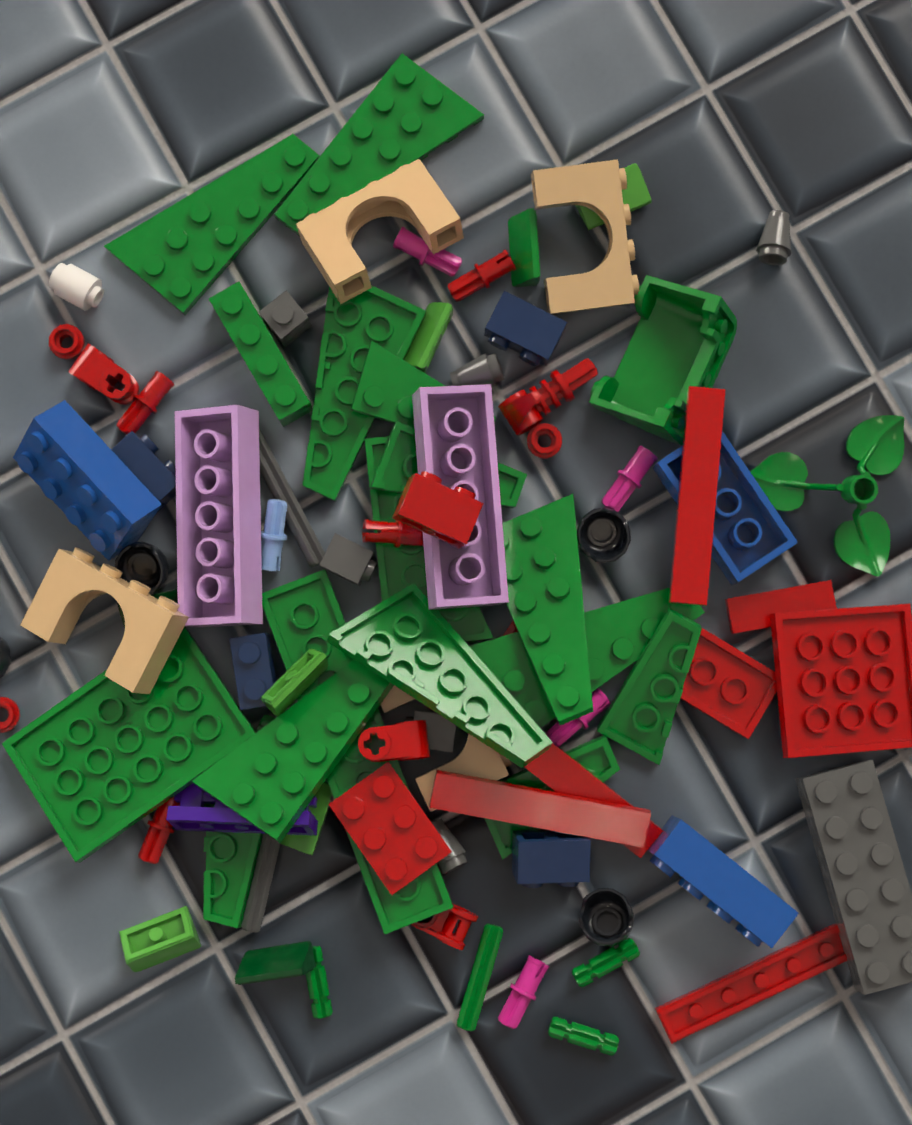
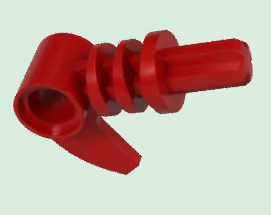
M589 358L582 360L562 374L555 369L549 375L551 381L548 383L545 379L540 381L541 388L538 390L535 386L529 388L530 393L528 394L525 389L520 390L498 406L517 436L526 433L544 419L540 414L542 411L547 415L552 412L549 408L551 405H554L556 409L562 404L559 400L562 398L566 402L574 400L575 397L572 392L598 375L594 363Z

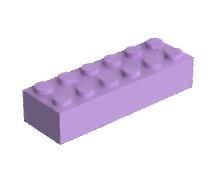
M491 384L419 387L412 395L418 474L421 475L422 471L432 473L442 479V485L453 490L455 487L465 488L476 494L475 500L484 503L468 543L460 548L423 532L428 609L492 606L508 603Z
M240 405L175 411L178 604L180 605L178 611L189 617L185 627L263 624L259 411Z

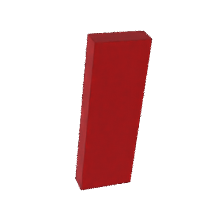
M831 580L725 599L731 634L771 627L770 614L837 609Z

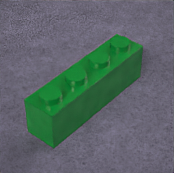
M240 281L210 297L209 301L282 426L285 427L311 412L313 408Z

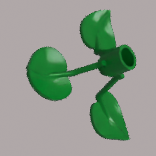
M897 415L872 417L859 423L851 430L846 441V452L852 459L860 461L857 465L860 475L849 476L843 480L842 484L804 483L808 476L807 466L799 456L790 452L774 453L750 471L774 508L778 511H792L799 508L804 502V489L840 491L842 498L847 503L856 504L857 506L852 513L853 520L842 522L836 529L834 548L838 557L847 565L870 575L880 576L882 574L890 551V530L888 524L877 512H866L861 516L860 513L867 508V503L872 502L878 494V484L871 477V474H889L896 470L902 461L905 448L904 417Z

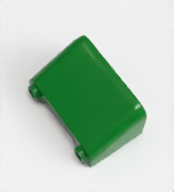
M646 275L642 285L639 286L638 294L634 296L635 303L633 304L636 306V311L641 317L614 378L606 375L597 380L591 389L589 403L595 409L665 440L683 445L688 387H713L734 340L737 330V319L721 296Z

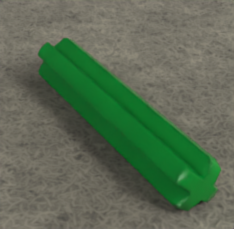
M487 923L484 926L457 1019V1027L466 1031H474L477 1026L503 936V928L498 925Z

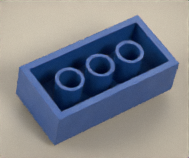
M65 400L33 418L13 456L21 470L27 473L40 486L45 496L53 500L65 513L69 522L77 526L90 540L94 549L101 552L108 561L117 556L126 546L138 542L162 505Z
M722 431L711 556L729 583L733 585L798 542ZM683 446L658 461L653 467V470L677 505Z
M672 815L662 827L663 832L648 849L653 854L649 861L669 877H672L676 872L682 877L678 882L680 886L699 901L703 896H706L710 900L706 906L728 924L735 919L739 923L735 929L757 947L764 942L770 948H773L799 912L683 820Z

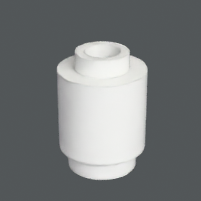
M58 264L49 279V288L54 290L56 296L84 311L91 307H97L104 295L102 280L73 264Z

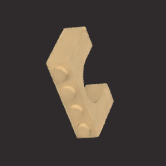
M420 159L399 167L395 172L378 181L370 182L365 188L348 197L340 198L331 206L317 213L310 214L304 220L296 223L302 244L340 304L372 288L367 269L352 247L354 236L369 221L386 216L398 217L408 221L416 228L433 255L464 238L459 215Z
M618 160L533 170L531 182L535 210L569 205L587 207L603 220L609 238L606 255L594 270L582 274L544 279L547 312L559 314L635 303L634 296L638 295L639 282L637 275L631 274L630 261L635 260V247L633 239L627 240L626 225H631V212L629 204H623L622 190L627 189L625 168H619Z
M77 547L74 548L73 552L58 549L20 626L47 642L66 644L88 603L100 595H111L119 603L123 611L125 631L123 639L104 676L132 693L150 694L189 617L177 611L180 605L163 596H160L159 599L149 594L151 588L136 580L131 579L129 583L120 578L123 572L105 563L99 566L92 562L95 556Z
M393 686L380 705L384 713H387L415 698L398 687ZM468 734L467 742L456 758L416 777L415 780L429 808L436 769L497 781L509 775L506 767L512 765L509 759ZM429 808L430 812L436 810L433 808Z

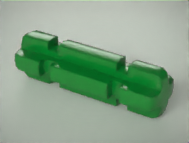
M628 938L620 942L618 948L615 949L613 946L588 960L589 964L584 965L582 963L573 968L572 975L578 986L585 987L594 982L593 978L596 976L599 979L623 966L622 962L625 960L630 962L639 957L640 951L632 938Z
M312 946L316 967L305 975L309 997L313 999L311 1004L313 1017L315 1019H322L331 1016L333 1010L331 999L327 998L330 993L325 965L321 964L323 961L322 948L320 946Z
M553 1017L550 1021L548 1035L558 1040L565 1038L568 1043L594 1051L598 1048L600 1053L614 1056L617 1052L619 1038L614 1034L607 1032L600 1034L598 1029L575 1022L568 1024L567 1020L559 1017Z

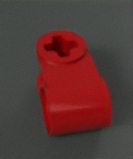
M89 343L68 371L93 390H98L120 405L132 403L135 400L133 395L139 394L137 380L115 364L114 360ZM118 381L125 385L122 391L114 387Z
M426 720L406 721L393 725L368 728L361 733L358 739L359 751L371 762L429 758L430 750ZM377 735L380 741H385V746L380 747L379 754L374 755L371 749L366 748V743L372 742V736Z
M453 904V908L433 915L428 920H421L411 925L451 947L464 950L466 945L463 941L472 922H477L479 916L459 905ZM460 920L455 933H452L457 921Z

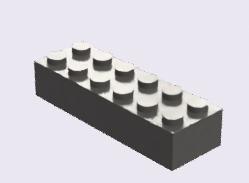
M863 760L795 778L835 922L839 927V936L844 953L847 956V964L855 990L866 995L911 983L912 893L873 760Z

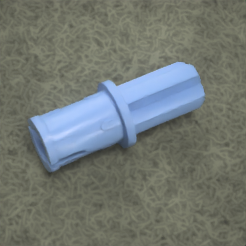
M280 499L268 500L264 531H261L262 570L280 571L283 541L287 540V535L284 534L287 503Z

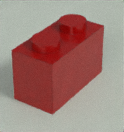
M422 471L421 475L413 474L407 481L392 518L458 548L466 545L484 503L475 500L476 494L465 488L455 487L453 490L442 485V479L432 473Z

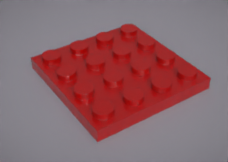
M910 604L770 614L783 758L912 748V615Z

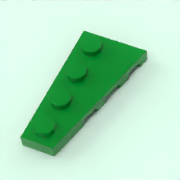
M371 341L350 410L393 424L398 421L414 428L412 395L419 387H439L445 385Z
M398 421L394 423L370 489L403 493L409 477L415 473L418 474L415 429ZM498 462L501 507L514 508L516 507L527 474Z
M671 608L668 609L598 724L597 732L660 766L677 704H679L683 692L682 688L686 675L689 672L702 627L700 624Z
M605 735L566 751L569 756L602 782H605L620 770ZM527 769L500 780V782L555 792ZM485 818L502 860L512 853V830L540 829Z
M204 804V807H215V804ZM206 831V837H204V852H206L204 920L241 928L263 834Z

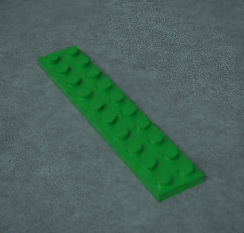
M325 569L262 593L263 609L286 671L311 648L323 652L327 656V669L297 698L299 701L354 660L327 642L329 633L346 624ZM378 708L327 778L334 800L387 762L391 764L408 788L397 760L371 762L359 751L358 739L362 732L371 727L385 726ZM377 735L372 736V742L366 743V748L371 749L374 755L379 754V748L385 746V741H380ZM347 832L384 934L453 908L437 863L394 895H391Z

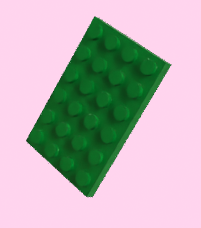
M185 626L150 694L132 693L105 677L104 675L107 671L105 670L1 743L72 858L77 863H81L193 783L192 780L256 733Z

